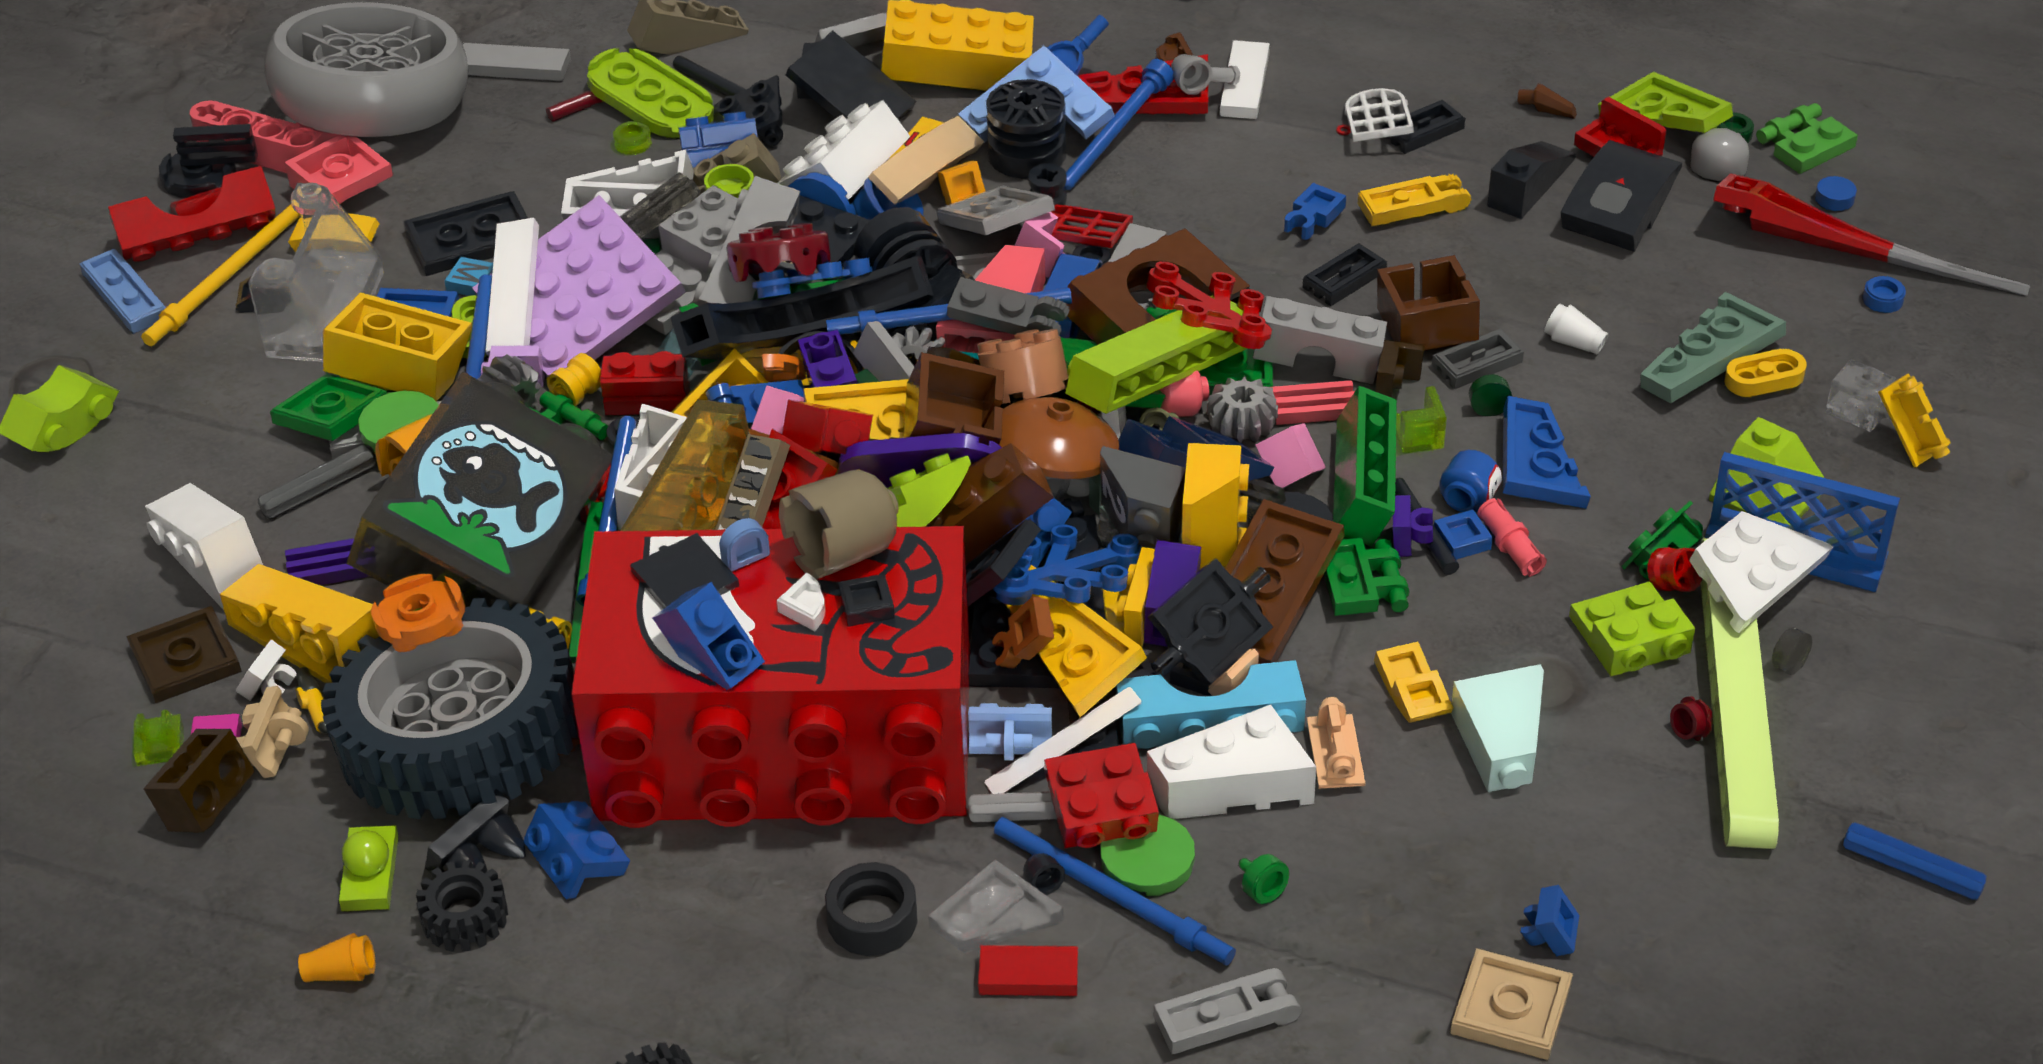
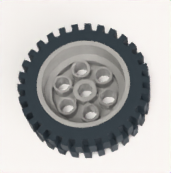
M473 598L471 606L465 607V612L461 618L463 628L454 636L441 637L435 641L418 645L409 652L395 651L392 643L383 640L380 636L374 639L366 634L357 641L360 652L348 650L341 657L344 667L334 666L330 673L332 683H325L323 689L325 700H321L325 726L344 779L348 786L351 785L354 794L360 799L365 796L368 805L375 809L384 804L386 813L398 816L405 807L408 818L421 819L425 809H430L433 819H444L447 817L449 808H457L459 816H464L472 810L471 804L483 801V804L496 803L497 800L494 794L496 789L501 794L506 793L509 799L512 800L522 794L521 783L526 781L534 787L543 781L540 769L544 768L553 772L561 764L558 753L569 755L574 747L571 738H579L572 700L575 672L564 636L559 633L558 627L553 621L547 623L545 615L538 610L530 614L529 607L520 603L511 610L508 600L496 599L492 607H488L485 598Z

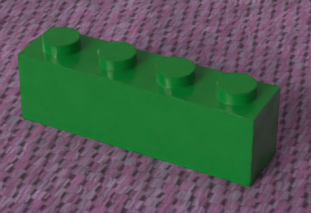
M1358 386L1337 419L1333 522L1344 525L1345 538H1362L1364 544L1372 547L1395 513L1397 400Z

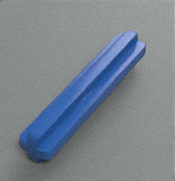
M1857 822L1852 823L1845 834L1843 846L1847 850L1969 899L1977 900L1985 887L1987 876L1984 873Z

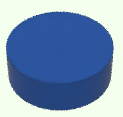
M1839 176L1825 177L1817 184L1815 199L1820 206L1827 210H1847L1854 204L1857 188L1853 182Z
M1874 277L1865 284L1863 302L1867 307L1877 312H1895L1903 306L1906 289L1901 282L1892 277Z

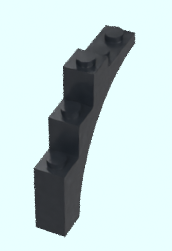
M915 256L857 277L797 293L747 302L705 303L674 315L670 319L682 357L723 360L734 348L742 354L758 347H781L803 333L813 331L827 332L825 320L858 316L859 311L875 310V313L895 311L932 297L934 294L922 257Z

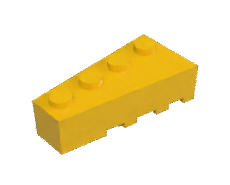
M257 564L220 593L229 626L266 647L270 640H273L286 649L282 655L284 659L299 668H308L311 675L324 683H332L330 673L334 666L344 667L341 657L348 650L360 652L357 641L366 634L374 639L379 637L371 615L373 604L261 564Z

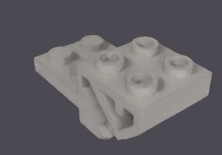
M713 185L658 225L662 250L656 256L681 282L686 293L646 321V325L666 335L674 329L670 317L679 314V307L693 303L694 294L699 282H707L710 275L707 269L713 251L715 249L721 251L724 245L722 234L728 219L735 220L738 214L735 211L738 198Z

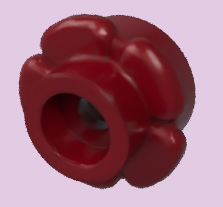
M1687 696L1672 708L1670 723L1675 734L1681 739L1689 740L1694 738L1696 741H1699L1702 737L1705 738L1710 734L1713 714L1711 709L1702 700H1696L1693 696Z

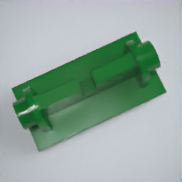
M1689 501L1678 512L1670 507L1653 524L1657 529L1653 535L1645 530L1629 545L1628 549L1633 554L1621 567L1625 570L1634 562L1639 567L1640 574L1644 578L1649 579L1647 572L1648 561L1656 549L1668 546L1674 549L1691 548L1694 544L1698 543L1702 538L1703 526L1698 520L1691 519L1685 513L1693 503Z

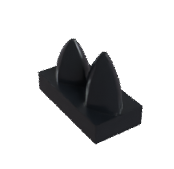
M497 789L494 790L496 803L483 804V801H481L428 846L425 869L431 872L438 867L443 873L447 871L446 863L454 861L455 868L462 867V860H471L472 868L475 869L478 862L485 864L483 856L476 846L478 843L504 856L524 858L526 851L523 837L517 825L507 815L510 801Z

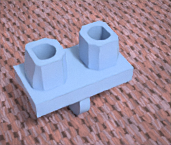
M981 703L979 707H969V754H1004L1005 761H1014V754H1026L1052 737V708H1046L1043 704H1026L1024 707H999L997 703Z

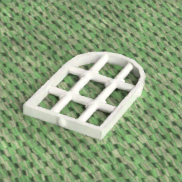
M1381 88L1362 91L1351 96L1346 101L1345 115L1348 118L1353 142L1414 133L1413 123L1407 106L1408 102L1403 94L1393 89ZM1381 97L1382 103L1369 104L1366 99ZM1387 97L1394 98L1396 101H1390ZM1361 101L1362 106L1352 107L1355 103ZM1402 106L1404 114L1394 115L1391 113L1390 107ZM1382 109L1385 111L1386 116L1371 117L1370 110ZM1351 113H1364L1365 119L1353 121ZM1406 119L1408 125L1395 127L1394 121ZM1384 122L1389 125V128L1375 130L1373 124ZM1366 126L1369 131L1356 133L1355 127Z

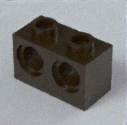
M196 729L143 789L168 832L199 833L204 832L215 823L219 813L230 800L241 792L242 786L255 771L231 729Z

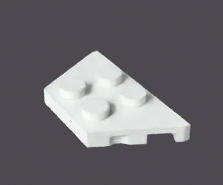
M1741 511L1698 546L1689 561L1698 575L1706 581L1708 590L1716 602L1725 601L1734 615L1730 625L1736 632L1740 633L1827 558L1833 546L1827 542Z

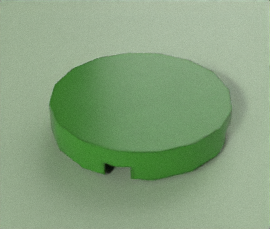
M404 390L387 393L374 399L363 409L358 419L362 442L366 446H371L373 452H375L377 441L386 434L430 414H434L443 425L441 408L432 397L421 392Z
M1159 815L1156 832H1151L1138 839H1127L1124 837L1101 843V868L1105 875L1133 891L1146 892V896H1160L1178 889L1189 879L1195 862L1194 840L1188 830L1174 819Z

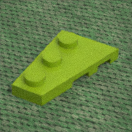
M1656 72L1648 74L1611 96L1612 99L1669 128L1706 133L1733 117L1732 103ZM1601 102L1598 103L1599 117L1601 110Z

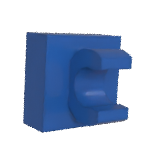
M1559 885L1541 888L1539 903L1524 908L1523 912L1532 926L1522 927L1520 933L1529 945L1535 946L1546 942L1556 956L1574 953L1580 915Z

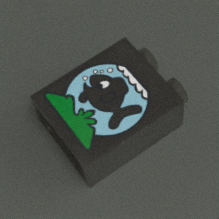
M462 371L361 516L346 564L387 586L400 579L417 574H432L434 581L445 583V577L451 578L460 587L465 607L471 606L473 598H485L488 607H492L496 599L508 600L511 610L518 603L529 607L588 515L591 502H596L610 470L613 454L602 449L597 438L587 429L572 423L559 425L526 407L522 397L511 387L495 381L483 383Z

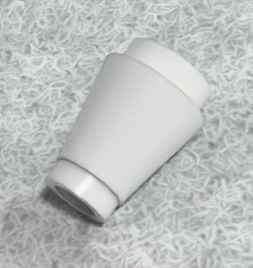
M1558 304L1554 309L1544 330L1545 333L1552 336V341L1592 352L1596 355L1602 350L1609 333L1603 331L1602 328L1574 306L1569 305L1566 307L1562 304Z

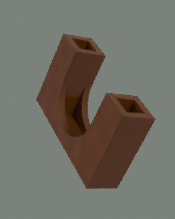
M1184 228L1171 235H1164L1156 242L1144 248L1134 249L1129 255L1114 262H1107L1093 272L1075 277L1067 287L1070 288L1072 303L1066 304L1069 306L1067 317L1098 345L1156 320L1134 300L1130 293L1148 290L1150 269L1155 267L1157 262L1175 264L1179 267V274L1182 280L1208 296L1213 295V292L1209 290L1212 273L1224 272L1232 275L1236 280L1233 293L1230 295V301L1238 304L1240 291L1249 289L1250 285ZM1179 294V298L1187 299L1186 297Z

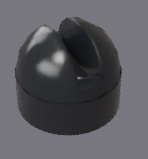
M1045 853L1033 854L1026 860L1023 867V877L1026 884L1039 896H1046L1055 892L1062 885L1065 878V870L1054 857Z

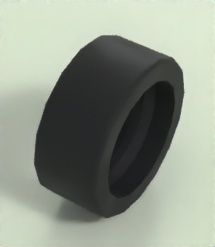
M870 862L849 867L841 871L830 882L825 894L828 931L836 944L851 953L873 956L883 955L896 950L912 937L918 923L915 886L907 874L892 865ZM862 896H885L900 905V909L894 915L880 922L864 923L854 921L843 914V909L851 901Z

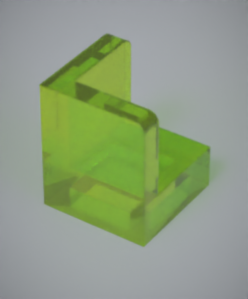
M1435 386L1425 388L1424 409L1397 413L1396 436L1403 454L1444 448L1447 416Z

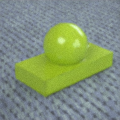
M396 825L349 828L348 838L342 847L341 854L342 862L344 863L339 896L341 911L390 909L399 837Z

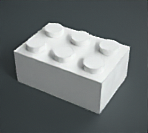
M884 100L870 107L863 103L847 116V119L840 115L825 127L828 133L824 137L822 135L818 136L804 148L807 152L804 157L799 156L783 168L786 175L778 184L788 187L789 184L800 176L817 172L830 176L841 184L848 193L845 196L848 200L864 184L868 176L885 163L905 143L910 135Z

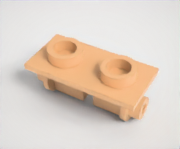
M1325 698L1318 708V716L1307 717L1319 789L1365 786L1353 715L1346 714L1345 705L1339 702L1337 698Z

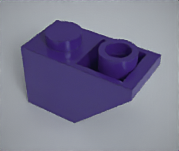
M838 329L798 339L810 388L857 384V379Z
M1157 540L1145 605L1144 643L1167 646L1165 638L1147 617L1200 570L1201 546Z

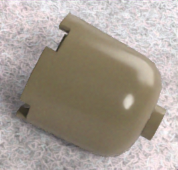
M862 470L847 471L789 490L790 495L781 498L779 503V519L783 537L785 539L793 537L795 545L801 554L794 557L796 564L805 574L808 573L815 579L830 575L881 553L888 548L896 534L898 502L895 495L875 475Z

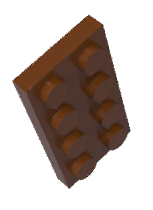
M1263 499L1225 567L1231 576L1241 582L1253 573L1257 567H1262L1266 570L1262 576L1269 574L1271 577V581L1254 595L1259 610L1273 626L1266 635L1250 648L1251 650L1255 649L1259 653L1258 664L1277 662L1345 536L1344 525Z

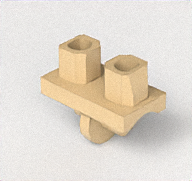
M278 685L266 687L260 703L246 705L242 719L243 725L248 731L246 736L236 738L251 765L255 766L263 778L275 777L288 746L302 744L309 732L307 723L301 718V711L297 708L289 707L281 697L282 690Z

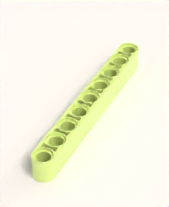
M1703 538L1701 544L1708 538ZM1702 579L1701 594L1725 846L1775 849L1778 840L1779 819L1757 618L1740 633L1736 632L1730 625V621L1734 616L1724 600L1722 602L1714 600L1708 590L1706 581Z

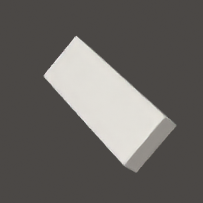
M1233 40L1228 67L1237 66L1239 68L1240 80L1236 85L1224 84L1220 116L1257 119L1270 43Z

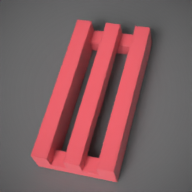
M1352 380L1271 387L1273 388L1276 405H1278V418L1275 419L1276 425L1337 420L1355 392L1353 391Z

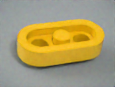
M1776 349L1735 358L1727 365L1725 385L1731 392L1741 397L1757 396L1793 388L1803 382L1807 363L1801 354L1789 349Z

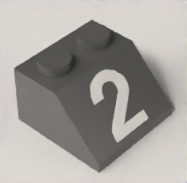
M1103 446L1100 451L1101 504L1118 533L1135 536L1139 540V545L1145 548L1155 549L1157 540L1177 543L1182 531L1186 468Z

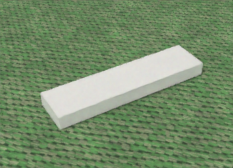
M535 218L497 224L486 341L488 357L491 346H530L539 225Z

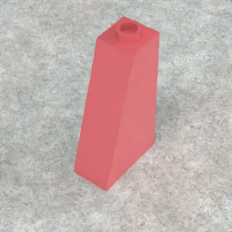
M1005 245L977 276L975 281L1022 293L1040 292L1045 284V248ZM955 319L939 321L936 325V338L943 337L946 341L941 348H952L962 352L979 353L977 345L979 343L995 339H1002V341L1015 339L1013 334Z

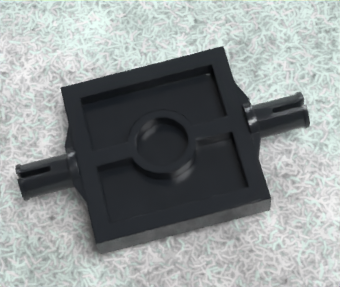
M1215 558L1209 561L1147 617L1165 638L1166 644L1169 647L1151 663L1153 671L1160 668L1156 674H1161L1164 678L1181 662L1191 669L1204 686L1212 684L1273 628L1272 624L1259 610L1254 595L1271 581L1269 574L1262 576L1266 570L1262 567H1257L1253 573L1241 582L1231 576Z

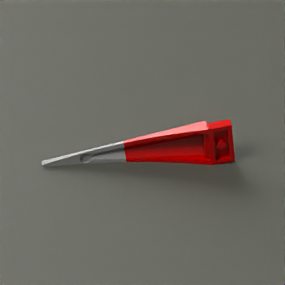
M1730 173L1716 187L1713 201L1723 203V209L1737 213H1745L1746 209L1752 210L1750 215L1752 230L2028 296L2030 286L2027 284L1962 267L1898 245L1835 218L1769 182Z

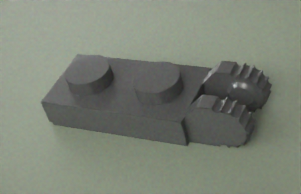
M960 277L947 306V316L955 320L1013 335L1036 329L1039 332L1057 329L1058 335H1060L1062 328H1060L1061 325L1058 323L1064 321V319L1066 320L1069 306L1059 299L1055 300L1053 297L1044 296L1039 299V297Z

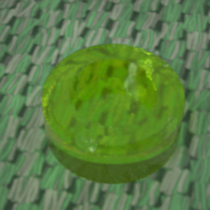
M637 121L626 122L619 125L613 132L615 148L622 154L636 155L647 151L651 147V131L644 123Z

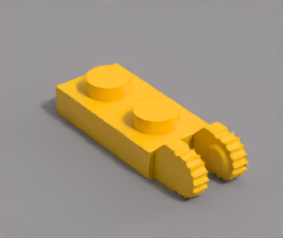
M1449 174L1432 178L1427 176L1362 190L1358 193L1357 204L1371 226L1413 217H1421L1444 210L1449 214L1455 213L1458 210H1465L1471 204L1470 201L1472 199L1466 189H1461L1462 182L1459 177Z

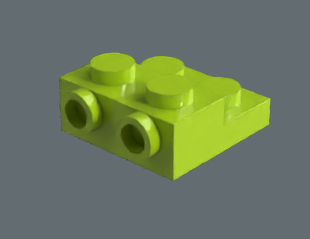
M1650 581L1573 603L1570 606V619L1610 677L1629 671H1637L1645 666L1669 659H1677L1691 653L1695 627L1674 598L1664 601Z

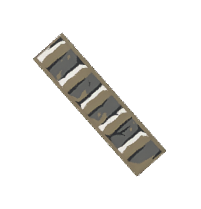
M748 434L715 530H726L734 522L746 518L756 520L763 527L790 448L789 444L778 439Z

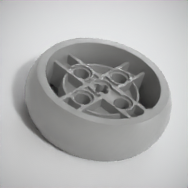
M370 2L326 5L300 12L288 18L277 28L271 37L264 62V73L268 89L273 100L286 116L301 125L315 130L356 137L401 135L423 130L440 123L450 116L459 105L467 86L469 72L466 52L462 42L452 27L445 21L414 8Z

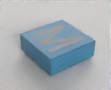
M460 257L444 280L446 291H458V294L467 296L476 295L472 287L479 283L480 276L493 273V263Z

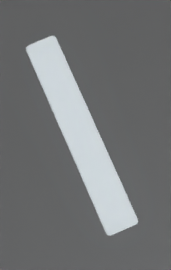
M1131 687L1124 689L985 780L986 786L992 794L1005 793L1044 767V759L1059 757L1141 704V699Z

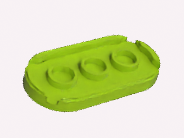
M619 48L609 49L596 55L589 63L587 84L590 91L602 101L657 135L680 138L678 127L686 126L685 119L708 116L709 123L713 120L714 107L710 93L702 86L647 52L629 48V53H619Z

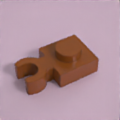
M1032 596L1008 618L1010 630L997 633L992 640L994 646L1004 648L1002 655L995 661L996 666L1015 668L1021 659L1030 660L1054 639V624L1051 620L1048 599Z

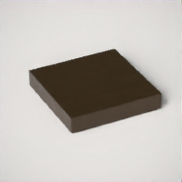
M212 606L126 636L155 703L242 672L239 660Z

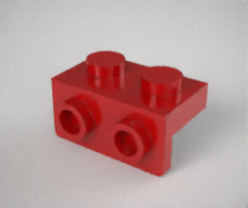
M1606 97L1601 102L1600 117L1575 133L1574 146L1594 157L1609 140L1663 156L1666 128L1611 97Z

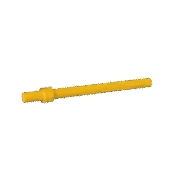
M291 203L177 304H169L159 313V320L142 333L141 338L148 346H154L168 332H175L188 321V315L303 214L301 207L296 203Z

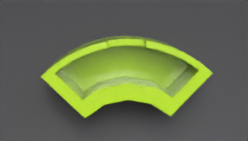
M58 365L50 379L39 389L28 394L13 395L0 424V434L31 451L50 452L65 448L80 440L101 420L109 416L119 390L84 372Z

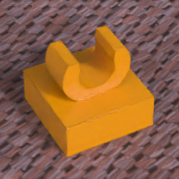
M968 161L938 172L939 183L947 205L986 192L977 161Z

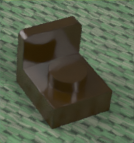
M1384 340L1375 392L1392 398L1393 389H1402L1403 379L1419 381L1422 372L1424 346Z

